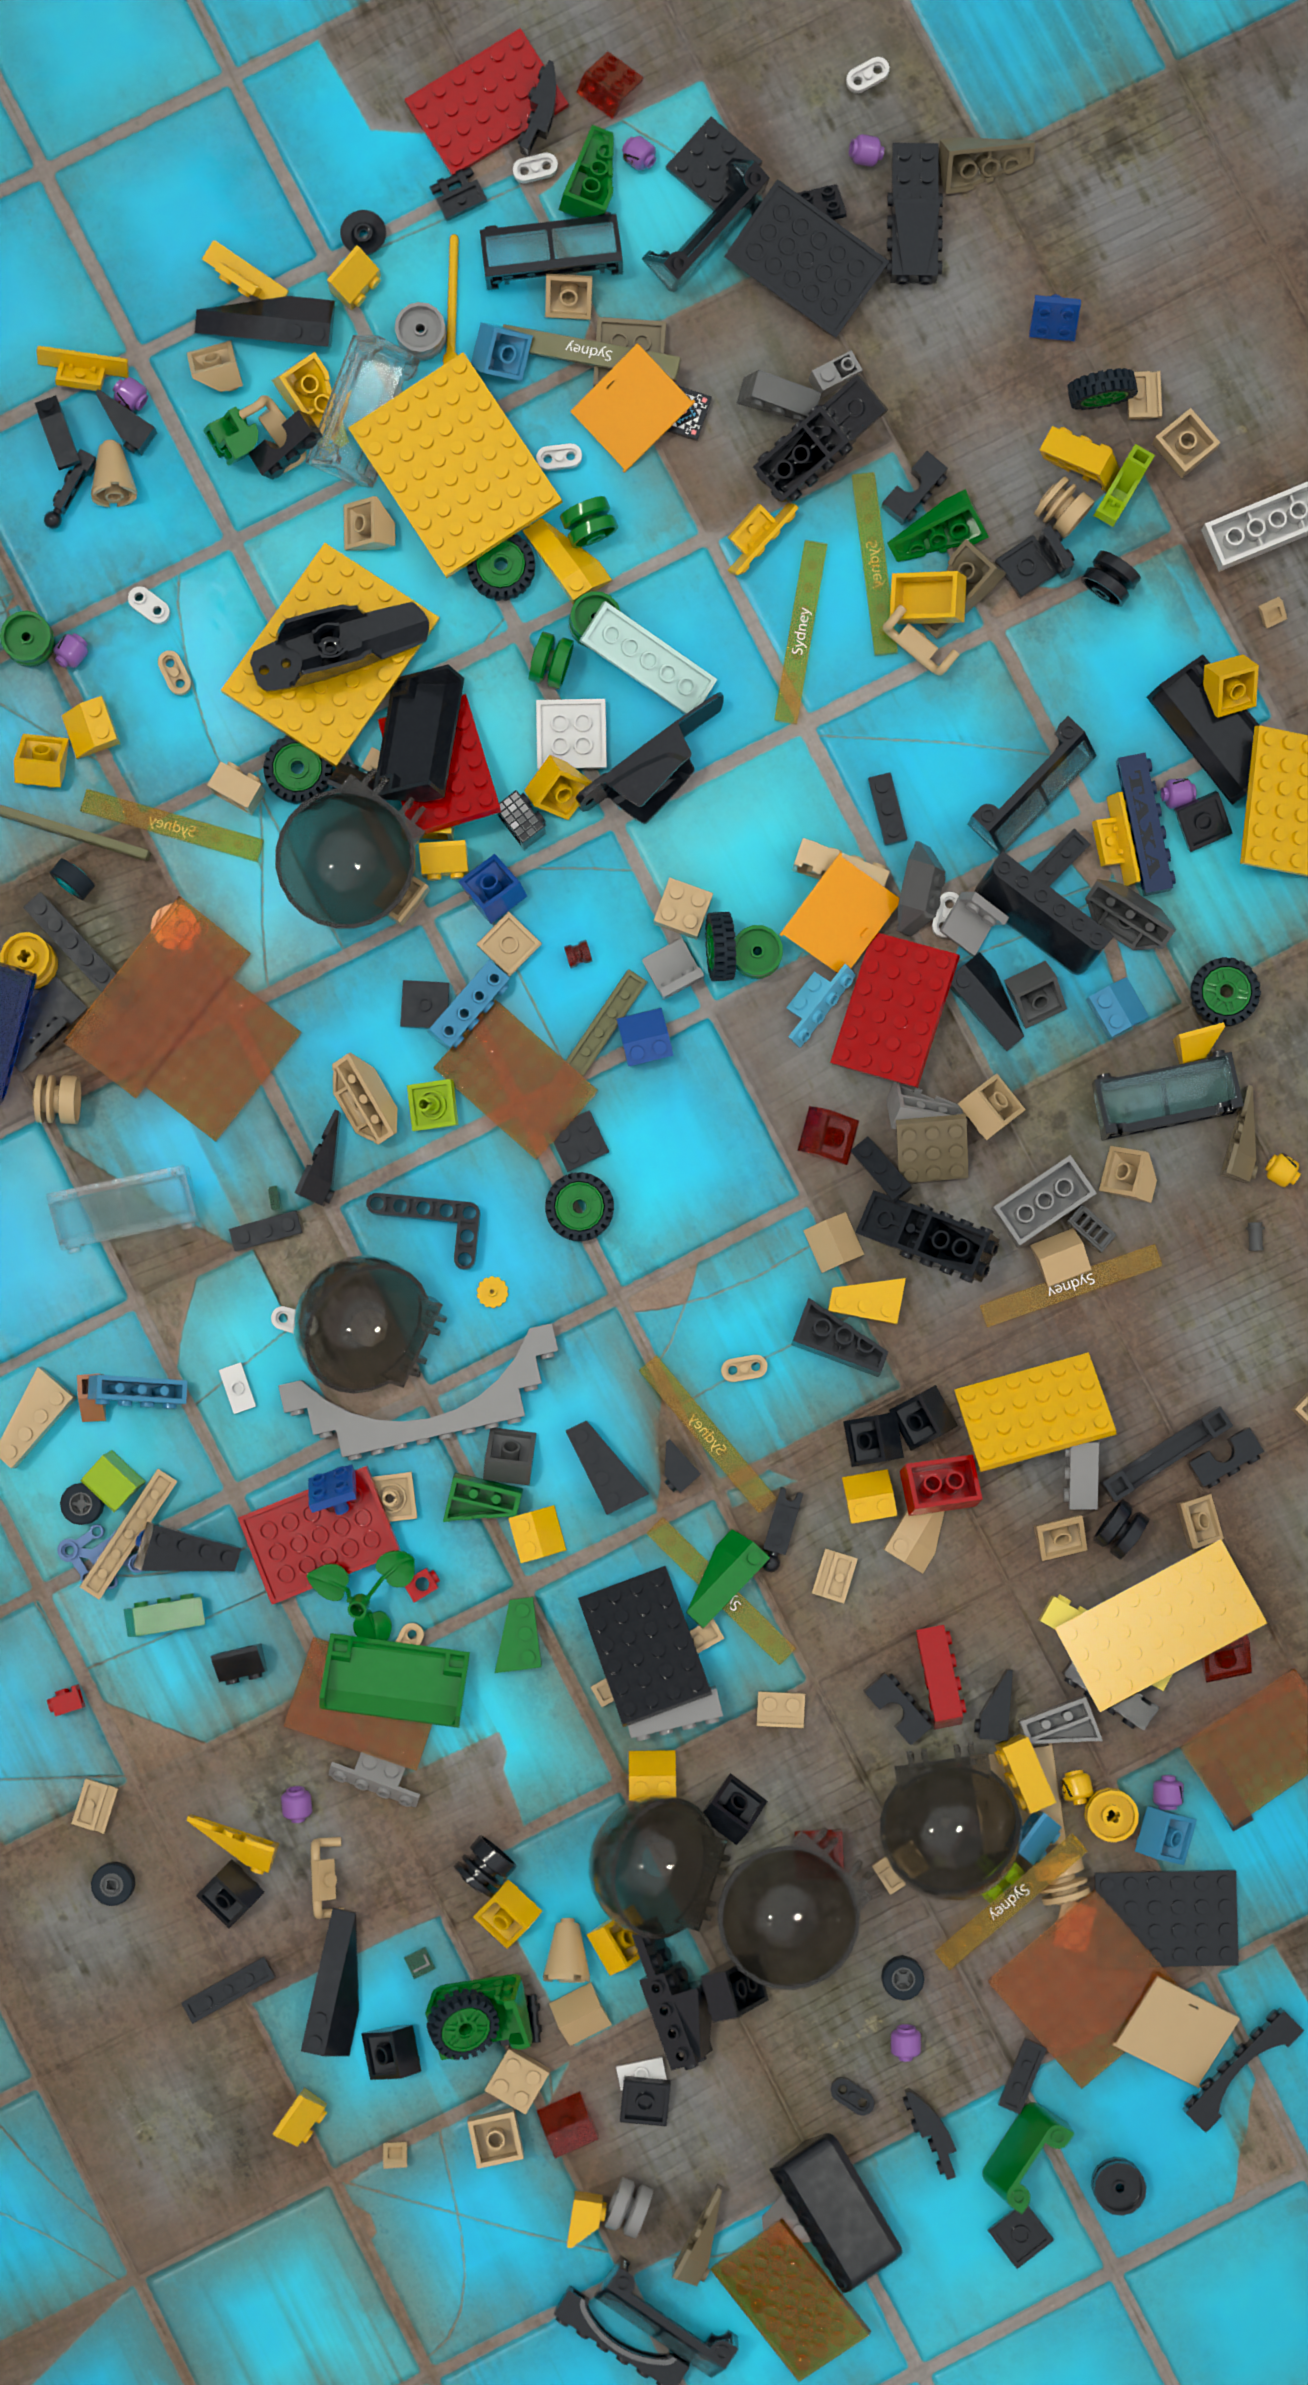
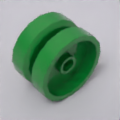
M599 496L587 499L570 507L560 515L564 529L571 530L568 538L573 548H581L599 542L618 529L615 517L607 515L610 511V506L606 497Z
M591 591L583 594L575 601L569 616V630L572 637L579 644L587 647L579 640L603 602L606 601L620 611L618 603L610 595L604 592Z
M27 610L16 612L6 619L1 628V645L10 658L19 665L27 667L39 666L46 662L54 652L53 649L56 644L54 632L46 620L36 612Z
M543 631L533 652L528 679L540 684L545 679L547 671H549L547 678L548 686L560 690L572 656L574 640L562 637L554 650V634Z
M752 925L744 928L736 936L735 966L742 975L751 979H763L772 975L778 969L783 956V945L780 937L771 928L764 925ZM756 948H760V952L762 953L760 955H755L753 951H755Z

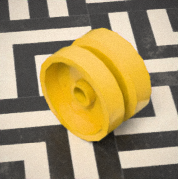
M23 932L10 937L5 942L0 952V964L4 973L18 985L27 989H38L47 985L55 977L58 969V957L55 950L40 936L30 932Z
M1106 1787L1094 1792L1093 1796L1088 1798L1085 1804L1084 1819L1086 1825L1093 1834L1104 1841L1119 1842L1125 1840L1133 1834L1138 1825L1139 1813L1135 1802L1129 1795L1117 1788ZM1112 1810L1114 1812L1113 1818L1106 1817L1109 1816L1108 1811Z

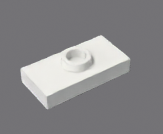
M242 1363L220 1369L219 1373L233 1413L237 1414L257 1407Z
M662 2056L616 2066L621 2090H623L624 2076L667 2080Z

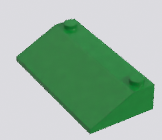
M330 1633L319 1697V1709L459 1728L470 1652Z

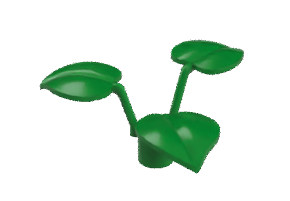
M404 1551L384 1553L379 1557L375 1566L376 1570L383 1576L380 1577L367 1595L356 1594L353 1597L351 1596L350 1589L346 1587L349 1582V1575L343 1567L337 1564H325L307 1574L310 1585L327 1600L339 1601L346 1592V1601L350 1603L348 1613L351 1617L355 1618L353 1630L357 1637L388 1641L392 1631L391 1619L383 1611L372 1613L368 1609L370 1598L385 1579L393 1587L408 1585L415 1574V1559Z

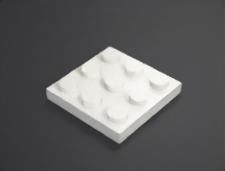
M605 699L536 700L537 770L540 769L549 755L568 762L575 769H607Z

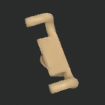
M262 395L256 402L240 410L239 415L242 419H245L266 406L268 409L258 419L277 446L281 448L287 438L282 424L287 419L270 397ZM305 451L297 462L290 464L284 470V473L300 465L306 459L307 452Z
M899 605L883 624V631L929 671L942 676L960 654L952 649L939 666L930 660L938 650V647L928 640L923 633L919 632L909 623L900 633L893 628L907 611L902 605Z
M341 1837L316 1838L311 1842L313 1913L317 1919L331 1918L333 1908L322 1909V1901L336 1899L335 1885L337 1883L334 1859H320V1847L342 1846Z

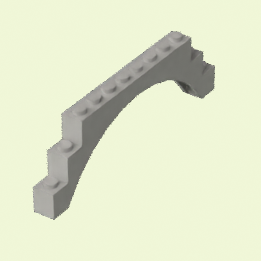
M552 1323L529 1328L516 1357L496 1382L481 1395L461 1407L427 1419L402 1422L377 1420L358 1415L328 1401L303 1380L278 1385L284 1413L290 1412L291 1416L304 1414V1409L307 1408L313 1435L319 1434V1438L333 1436V1431L336 1430L342 1457L348 1456L350 1461L362 1458L361 1453L369 1451L372 1456L385 1453L384 1448L391 1446L394 1447V1450L407 1448V1443L416 1441L417 1445L429 1443L430 1438L439 1436V1439L443 1440L453 1437V1432L462 1431V1435L476 1432L475 1427L485 1426V1430L499 1427L498 1422L507 1420L508 1424L522 1422L521 1417L525 1416L520 1388H524V1391L528 1392L538 1389V1384H542L536 1356H541V1360L555 1357L554 1352L559 1350Z

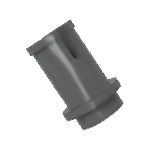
M1249 1222L1248 1227H1246L1249 1237V1251L1263 1250L1262 1229H1265V1227H1262V1222Z

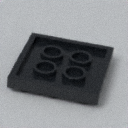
M711 116L666 165V170L714 211L731 192L730 188L725 184L730 176L729 169L725 165L732 158L756 161L759 166H761L762 160ZM741 163L746 170H747V168L751 165V164Z

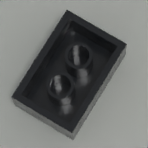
M757 1954L731 1959L701 1975V1986L705 1992L708 2012L713 2022L738 2018L769 2000Z

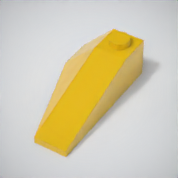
M313 352L271 381L294 412L299 410L311 416L323 435L318 442L330 456L349 442L341 415L338 413L335 402L336 397L331 389L328 371L317 354Z
M540 518L531 524L529 528L522 530L573 605L583 594L598 591L612 581L596 558L582 548H573L569 538L544 519Z
M193 1814L187 1817L186 1821L243 1864L251 1867L250 1871L264 1875V1872L269 1873L279 1843Z

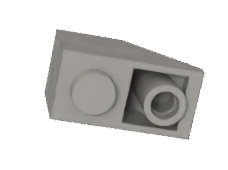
M851 350L812 370L808 380L814 390L821 392V399L840 389L863 370Z

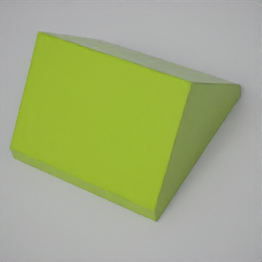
M113 1450L102 1455L80 1480L113 1512H116L146 1482Z

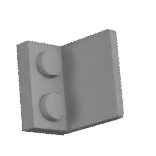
M961 892L943 923L940 932L969 954L976 955L991 927L994 925H1005L1009 917L977 892Z
M682 938L642 959L663 1000L704 979L701 968H698Z

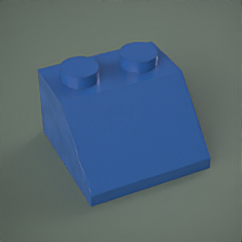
M493 854L458 881L490 924L527 897L520 881L496 854Z
M662 1008L616 1018L628 1067L674 1056Z

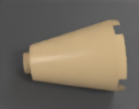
M106 440L98 448L91 490L92 501L103 507H110V503H117V507L131 504L137 498V489L121 444L115 440Z
M561 1918V1923H556L543 1981L553 1982V1980H557L559 1983L590 1982V1973L580 1924L575 1923L573 1918Z

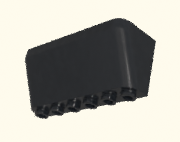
M1004 851L999 854L975 888L974 892H977L1009 917L1006 924L1072 974L1080 975L1086 972L1114 937Z
M824 2133L803 2141L769 2169L774 2181L779 2185L786 2197L787 2203L792 2207L799 2223L805 2229L812 2245L818 2251L823 2264L828 2268L842 2294L852 2291L902 2255L900 2243L834 2135Z

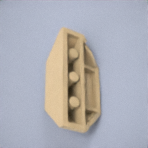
M351 1052L333 1063V1094L355 1133L374 1141L378 1145L397 1133L398 1108L376 1069Z

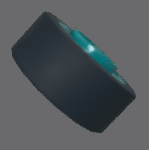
M63 858L50 871V875L64 890L81 900H84L95 887L94 883L80 868Z

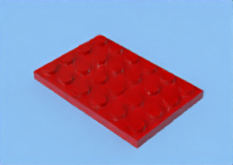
M521 28L404 99L451 176L456 174L455 171L473 166L520 137L522 131L526 132L529 126L527 120L533 109H531L528 96L532 87H537L540 80L538 79V74L544 64ZM557 85L555 115L569 107V103Z
M466 694L461 696L445 797L428 802L401 801L412 838L501 812ZM386 717L377 719L382 733V737L384 733Z
M877 933L867 946L830 1063L918 1088L960 955Z
M368 1465L355 1470L356 1499L346 1502L349 1505V1510L342 1515H337L333 1506L312 1513L309 1507L308 1490H305L238 1517L271 1605L313 1589L307 1579V1574L320 1566L337 1564L350 1574L377 1563L379 1557L386 1552L401 1551Z

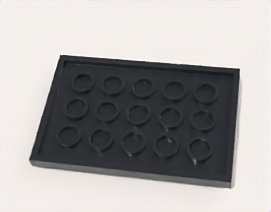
M778 179L724 255V258L834 338L841 332L889 263L886 258Z
M666 1566L578 1598L623 1727L712 1695Z
M1235 1869L1094 1872L1097 1968L1239 1965Z

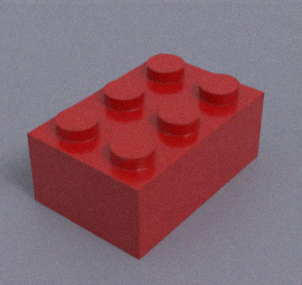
M973 1454L905 1464L899 1471L909 1516L976 1507L983 1500Z

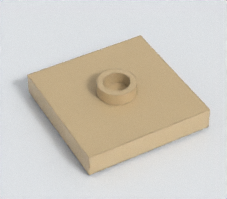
M508 912L476 945L500 969L511 977L542 943Z

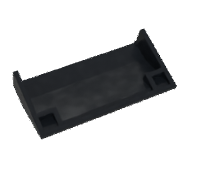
M1202 654L1162 682L1147 696V699L1228 801L1234 805L1248 793L1254 727L1259 726V724L1247 709L1218 718L1214 715L1203 687L1204 665L1210 664V662Z
M449 664L401 676L391 689L372 798L375 800L428 802L445 797L464 684V677Z

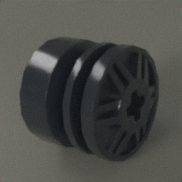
M479 1835L470 1846L476 1857L472 1858L464 1854L462 1859L468 1866L458 1861L454 1867L468 1885L477 1892H481L491 1898L495 1891L489 1884L498 1889L501 1886L495 1876L498 1874L507 1879L517 1865L486 1837Z

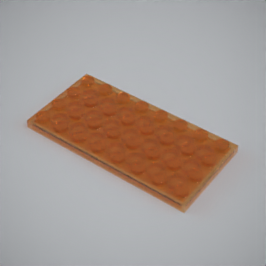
M178 896L63 1042L130 1095L137 1098L251 953L182 897Z

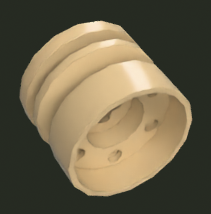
M1066 476L1051 486L1041 498L1039 506L1034 512V515L1038 518L1045 511L1048 512L1043 519L1045 524L1053 518L1057 519L1053 530L1056 529L1063 539L1077 527L1095 503L1085 492L1074 498L1072 495L1077 487L1075 484L1066 491L1065 487L1070 481Z
M38 1074L33 1090V1109L37 1123H44L45 1118H47L48 1123H53L56 1113H58L60 1123L78 1124L81 1110V1082L79 1076L63 1075L60 1084L57 1085L54 1075H50L47 1082L46 1075Z
M1069 1853L1042 1860L1040 1863L1036 1862L1033 1865L1036 1880L1048 1881V1884L1039 1889L1041 1894L1051 1893L1041 1898L1043 1905L1068 1904L1091 1893L1089 1886H1080L1088 1881L1087 1877L1075 1876L1076 1873L1084 1869L1080 1853Z

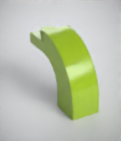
M1135 444L1093 516L1114 527L1155 455Z

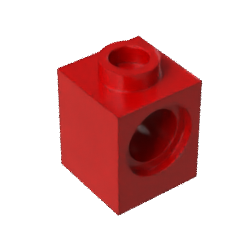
M427 1567L415 1574L412 1581L404 1587L413 1602H416L438 1589L437 1583L440 1582V1579L434 1569L429 1571ZM425 1577L428 1579L429 1587L427 1590L418 1589L416 1585L418 1578Z

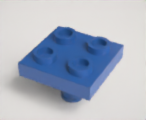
M1035 295L1029 337L1075 341L1081 299L1062 298L1059 295Z
M352 1464L308 1478L309 1507L312 1513L332 1506L337 1515H342L349 1510V1505L346 1502L356 1499V1473Z

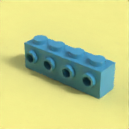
M488 960L427 1032L447 1050L451 1046L456 1048L464 1039L461 1034L467 1028L471 1031L480 1021L476 1018L480 1012L483 1011L486 1014L493 1006V997L496 994L501 996L509 987L506 982L510 977Z
M110 1375L89 1376L88 1399L95 1400V1404L109 1405L110 1401H118V1406H132V1402H139L140 1407L153 1408L155 1403L163 1404L162 1408L176 1409L177 1405L186 1404L187 1380Z

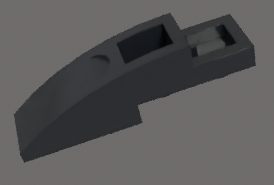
M551 60L548 61L546 67H541L538 74V79H540L537 87H532L528 96L531 109L533 110L527 120L529 126L526 132L522 131L518 139L520 153L528 157L537 137L547 140L555 115L557 97L554 64Z
M910 2088L904 2089L907 2096L902 2098L907 2111L912 2109L914 2119H911V2123L915 2133L920 2132L922 2138L931 2135L932 2138L927 2140L932 2153L937 2151L940 2160L936 2161V2165L940 2175L945 2174L947 2180L955 2178L956 2175L948 2154L957 2150L947 2128L934 2109L920 2095Z

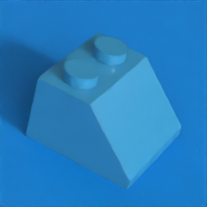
M481 322L471 364L475 370L482 373L522 381L533 336Z
M1127 977L1105 987L1086 999L1108 1040L1149 1018Z
M1147 1806L1141 1831L1137 1838L1135 1852L1158 1860L1184 1865L1197 1820Z
M1036 1811L1028 1817L1008 1847L1030 1864L1035 1865L1036 1862L1040 1863L1047 1854L1045 1850L1049 1844H1054L1061 1835L1059 1831L1062 1827L1044 1812Z

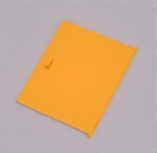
M637 343L570 412L623 467L622 471L625 473L696 401L694 399L691 400Z
M839 853L779 934L792 940L837 973L844 964L849 966L850 969L853 967L897 908L900 899L843 858L842 853Z

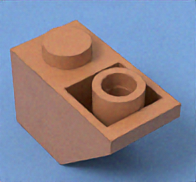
M104 1374L77 1375L78 1402L82 1422L106 1421V1405L95 1404V1400L88 1399L89 1376Z

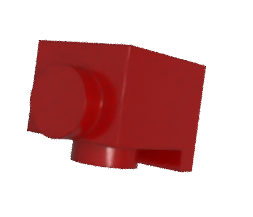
M79 1684L71 1686V1692H69L68 1688L56 1691L55 1697L47 1699L48 1708L51 1713L54 1712L55 1717L86 1706Z

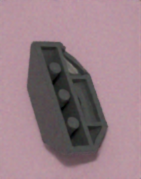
M915 841L914 848L908 858L898 904L896 931L910 937L936 917L941 903L942 887L945 884L944 868L931 847L920 841Z
M1097 879L1085 898L1092 920L1114 936L1113 938L1132 950L1163 949L1176 931V928L1160 907L1122 883Z

